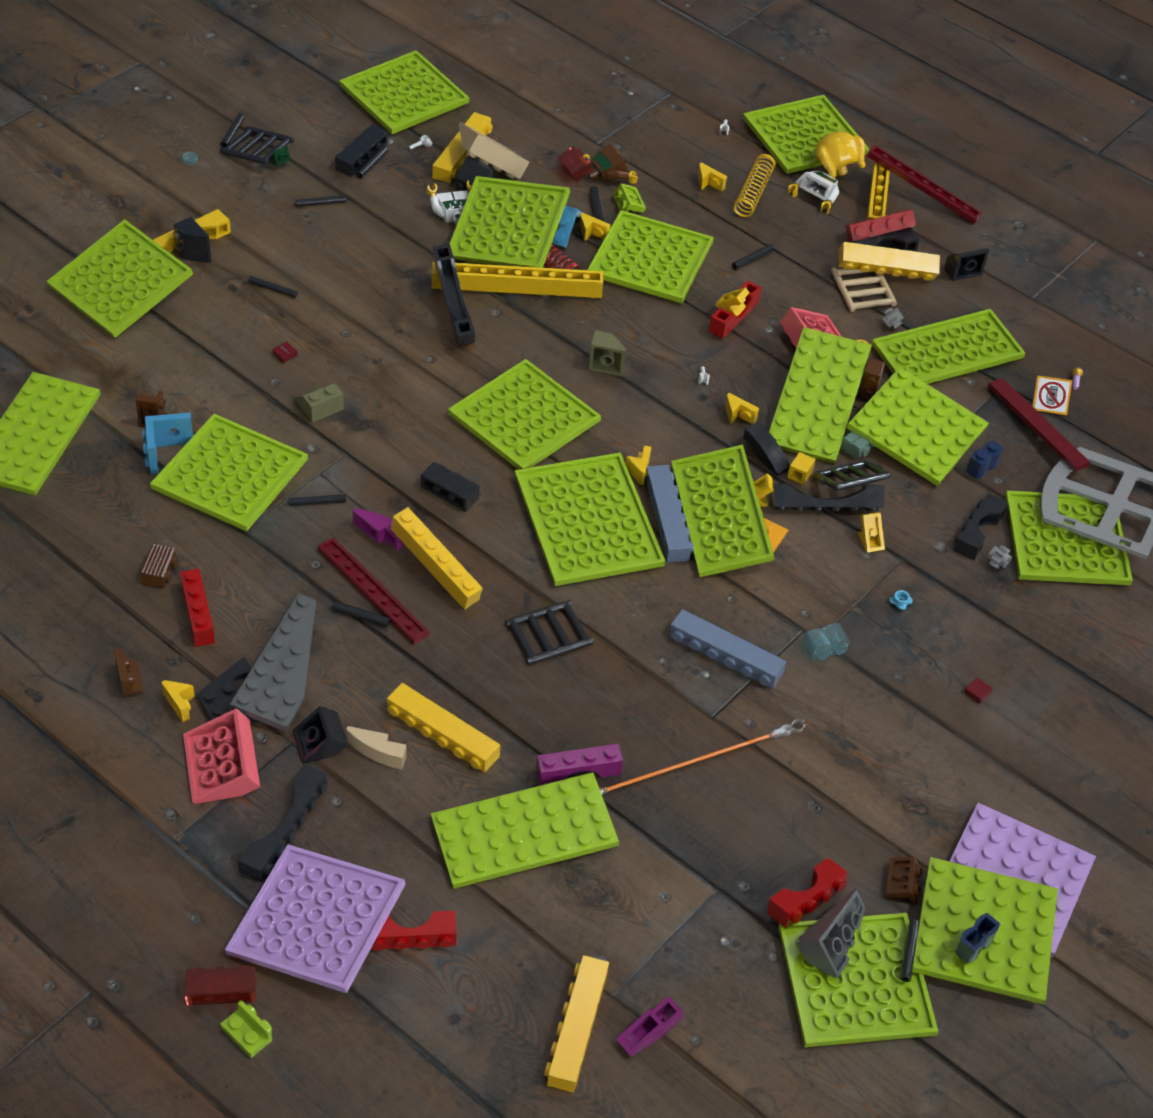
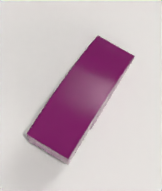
M357 508L352 510L353 523L378 544L385 540L396 550L405 545L391 530L392 519L367 510Z
M668 995L653 1010L648 1009L619 1035L616 1040L632 1057L665 1035L686 1016Z

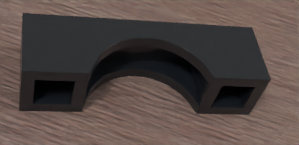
M909 227L861 239L853 243L915 252L917 251L920 238Z
M990 493L984 499L981 498L977 505L978 509L973 510L969 517L970 521L964 523L962 527L963 532L957 534L954 543H956L954 551L975 561L983 548L986 538L979 528L984 525L997 526L1005 514L1008 502Z

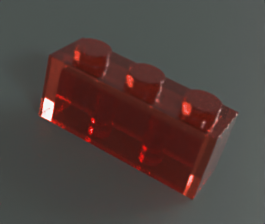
M242 965L236 968L220 966L215 969L194 968L186 970V1005L232 1004L240 1001L244 1003L256 1002L255 967Z

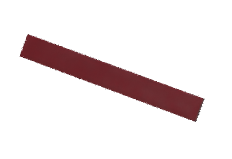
M874 145L867 153V157L972 224H975L981 216V211L880 147Z
M1003 378L989 382L988 388L1070 468L1078 471L1089 467L1090 461Z
M334 537L318 546V551L385 617L390 618V622L413 645L429 636V631Z

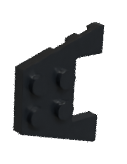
M245 657L241 658L196 693L197 699L210 721L232 711L229 709L230 703L239 690L236 681L246 678L252 669ZM246 716L248 719H250V721L252 720L253 723L260 722L258 720Z

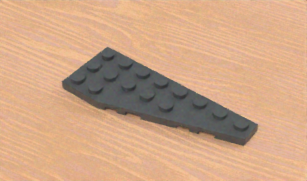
M298 593L230 703V710L237 708L245 716L287 732L304 702L316 608L315 599Z

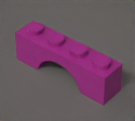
M619 744L537 755L536 773L540 786L564 780L569 775L581 771L595 772L601 778L621 775L623 758Z

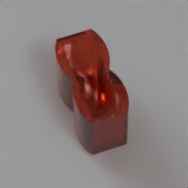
M571 146L557 157L562 166L576 181H579L592 171L590 167L592 163L587 157H583L584 154L579 148L575 149L574 146Z

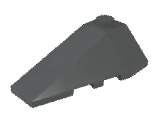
M857 890L851 891L813 924L797 943L808 963L833 978H838L848 964L849 957L847 953L849 948L854 946L855 941L852 938L855 929L860 927L866 909Z

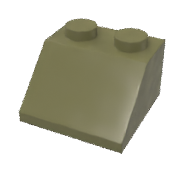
M595 330L591 342L588 370L623 377L626 348L612 333Z
M335 383L324 385L294 397L311 422L344 410V394Z

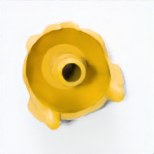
M844 131L827 134L820 139L815 147V159L818 162L820 160L823 167L828 171L829 176L833 178L836 175H846L848 173L847 164L857 163L860 168H865L864 140L860 136H853Z

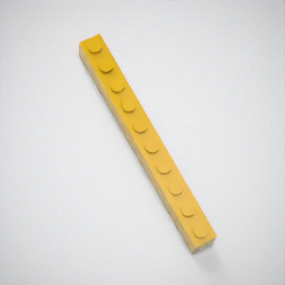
M433 262L432 289H442L436 266ZM455 263L461 290L602 298L603 271Z

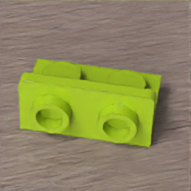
M620 183L613 194L619 210L643 213L646 207L637 188Z
M243 1001L237 1003L238 1010L220 1024V1027L252 1058L272 1041V1027L265 1019L261 1020L257 1016V1012L250 1004L246 1005Z

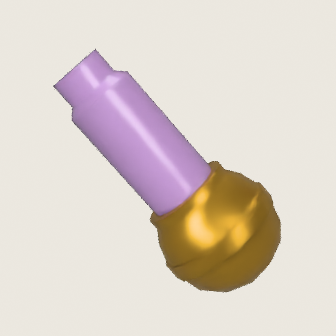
M1079 367L1071 370L1073 390L1078 389L1080 378L1083 376V370Z

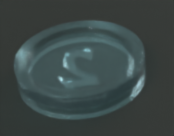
M187 152L182 155V161L185 164L192 165L199 161V157L195 152Z

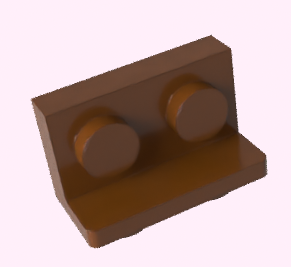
M158 391L156 397L137 395L136 408L139 427L146 428L145 416L167 415V412L164 411L166 399L163 398L162 391Z
M122 648L115 649L114 655L123 696L142 693L144 690L137 659H128V655H123Z
M915 856L890 858L886 886L887 898L909 897L912 904L917 903V896H920L921 893L919 878H922L923 870Z

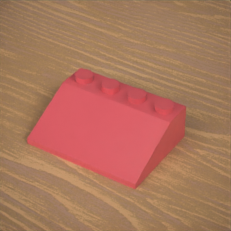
M790 307L780 321L784 328L783 331L788 334L791 343L796 348L803 327L841 336L828 315Z
M237 708L183 734L192 803L198 804L239 797L260 788L250 719Z

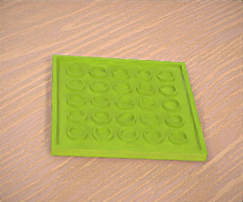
M417 50L339 80V85L391 134L468 104L470 100L463 91Z
M825 95L743 113L744 121L786 174L821 166L820 160L818 162L815 159L814 153L817 143L825 135L844 131L853 136H858ZM865 144V155H867L870 149Z
M476 176L450 241L454 260L501 266L543 268L570 195V188Z
M621 210L587 270L603 271V280L683 303L713 243L714 237Z
M124 219L46 282L50 288L116 338L192 276L193 271Z
M527 359L448 409V414L518 470L535 466L601 421L600 414Z
M899 367L848 423L847 428L860 437L869 440V443L938 486L983 433L989 423Z
M213 414L150 483V486L155 491L244 531H248L308 460V454Z
M1006 491L1005 499L1008 502L1007 511L1019 580L1112 585L1132 584L1133 579L1127 552L1042 521L1041 492ZM1058 494L1059 514L1094 527L1099 526L1108 508L1106 505L1076 494ZM1118 518L1112 532L1123 537L1120 518ZM1064 521L1065 524H1068V525H1071V526L1074 527L1073 524H1070V523H1067V522Z
M930 857L912 972L1044 1005L1047 994L1058 888ZM988 913L1000 923L999 929L991 945L981 950L980 955L975 961L966 963L955 954L960 938L965 930L974 926L978 917Z
M907 913L863 916L860 927L855 929L852 938L855 941L854 946L849 948L847 953L849 957L848 964L838 978H833L808 963L797 944L804 933L818 920L800 921L797 924H792L787 929L779 923V934L804 1047L937 1036L938 1028L924 975L912 972L910 982L900 980L909 926Z

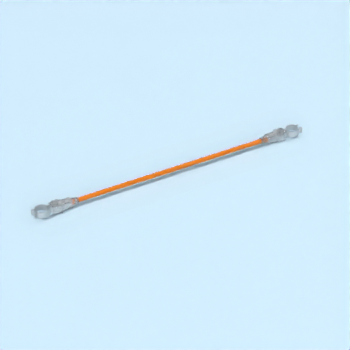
M794 720V721L792 722V725H793L794 723H799V724L802 725V724H803V721H801V720ZM783 724L779 728L767 733V735L607 788L599 787L603 796L608 791L768 738L787 737L793 731L800 733L803 731V728L792 729V725Z

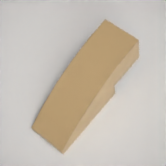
M347 727V741L356 750L378 763L403 770L406 760L405 744L388 741V734Z

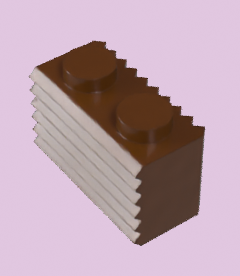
M871 358L867 360L857 392L858 397L870 400L876 394L885 365L884 362Z
M152 544L140 572L141 584L165 588L166 583L171 581L173 567H176L178 563V556H176L174 547Z

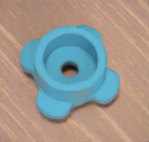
M899 590L889 601L900 610H905L906 606L912 604L913 600L906 591Z

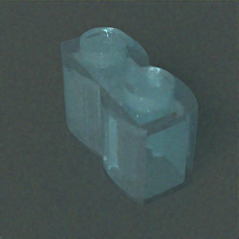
M839 623L828 625L822 629L808 631L804 634L803 644L812 660H824L829 655H841L848 650L850 643Z

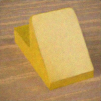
M702 162L699 164L698 180L700 189L703 190L710 185L722 192L726 187L727 176Z
M585 213L580 214L579 228L584 241L591 235L604 240L610 230V224Z
M745 287L723 294L715 306L717 308L721 307L737 317L746 307L743 302L746 300L745 297L749 294V291Z
M731 393L727 394L725 409L730 424L737 417L754 424L757 421L759 408Z
M645 445L643 453L639 452L638 458L626 457L627 469L640 485H644L646 469L651 455V447Z
M765 474L753 482L760 507L768 506L767 495L774 491L772 477L769 474Z
M881 513L860 515L862 532H858V536L865 551L868 553L885 550Z
M162 681L163 695L182 722L189 720L191 706L188 701L195 697L194 687L190 684Z

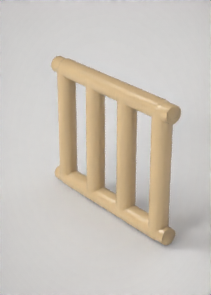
M835 267L831 269L832 275L850 312L862 308L885 305L895 307L897 305L896 299L883 274L875 272L876 276L842 280V275L866 272H861L857 269H836ZM879 282L881 285L879 288L849 292L846 289L848 286ZM885 294L887 297L886 299L853 303L851 299Z

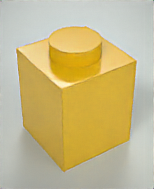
M799 452L790 465L788 478L804 485L813 472L816 459Z

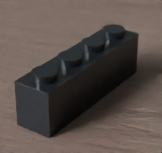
M371 124L353 142L347 145L343 151L336 155V170L350 177L355 175L382 146L388 144V131Z

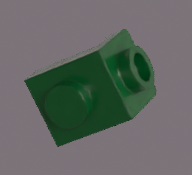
M283 146L273 151V158L269 161L277 167L290 161L288 147Z

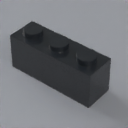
M433 462L421 474V488L465 512L479 499V485L447 469L443 465Z

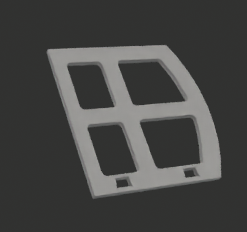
M1082 447L1077 448L1091 464L1122 475L1115 493L1110 495L1068 480L1066 477L1073 469L1061 459L1048 475L1041 496L1042 521L1147 559L1153 546V510L1129 502L1127 499L1136 481L1153 485V473ZM1059 490H1065L1106 505L1108 508L1099 526L1094 527L1059 514ZM1122 512L1150 522L1141 543L1113 534L1112 531ZM1064 521L1067 522V523L1073 524L1074 527L1071 526V525L1065 524ZM1119 542L1130 545V547L1122 545Z

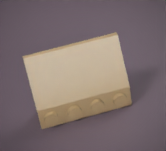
M459 123L462 146L467 150L468 155L473 158L476 156L480 157L479 161L486 165L489 163L493 164L492 168L499 172L502 170L506 171L505 175L512 179L514 177L521 179L529 161L466 124Z

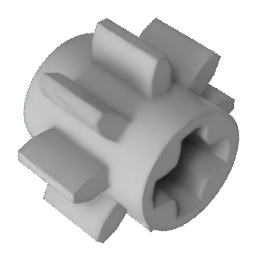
M890 307L884 312L885 316L882 318L889 328L892 326L897 328L902 324L901 320L904 317L898 308L893 310Z
M1002 545L999 548L993 547L988 555V558L991 560L989 564L996 569H999L1000 566L1005 568L1012 558L1009 555L1010 550Z

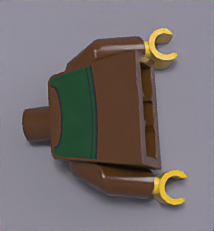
M611 144L597 150L595 156L591 159L594 168L587 172L591 180L600 176L604 182L613 179H628V182L631 184L637 183L638 177L636 172L631 171L629 174L625 160Z

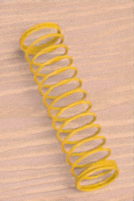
M761 154L756 158L746 182L734 203V211L741 217H749L753 214L768 183L769 177L776 165L775 160L770 155ZM760 158H767V159L771 160V162L773 163V167H772V165H771L769 162H767V161H763V160L758 161V160H759ZM758 162L768 163L771 166V169H769V167L766 165L758 164ZM759 165L765 166L769 170H765L761 168ZM757 169H760L761 171H764L767 174H763L762 172H759ZM756 173L764 175L766 178H762L761 176L756 175ZM753 176H757L758 178L762 179L764 182H761V181H759L758 179H755ZM752 180H756L757 182H760L762 185H758L754 183ZM750 184L759 186L760 189L752 187ZM748 187H751V188L757 190L759 193H755L754 191L750 190ZM747 191L754 193L756 196L748 194ZM745 195H749L753 197L755 200H751L747 198ZM741 201L749 204L751 207L744 206ZM739 202L743 207L752 209L751 211H744L746 213L751 212V214H741L738 212L736 204L739 207Z

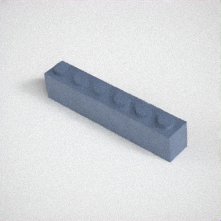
M669 465L647 466L645 480L667 562L688 561L690 553L693 552V543L689 541V528L685 527L686 518L685 514L681 512L682 503L681 499L677 497V485L674 486V473L670 472Z
M683 609L671 624L669 637L724 664L728 668L742 673L746 677L760 682L764 686L773 689L784 674L787 661Z

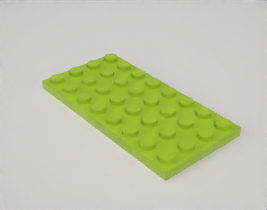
M991 309L872 340V346L893 374L901 367L926 384L1019 360L1025 356L1024 350Z
M803 327L769 433L782 450L796 454L800 452L814 459L833 464L836 463L871 350V344Z
M32 372L0 419V486L36 496L101 395L100 389Z
M743 445L671 461L700 577L775 560Z
M594 773L431 813L432 823L453 889L619 846L618 837Z

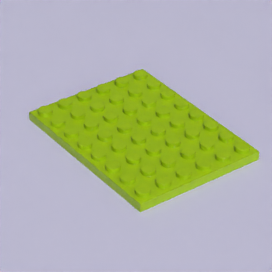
M621 452L515 470L514 475L555 586L665 566L664 556Z

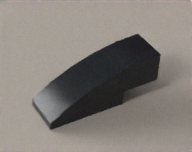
M759 421L745 428L743 439L755 449L754 455L776 476L789 470L790 463L784 452Z

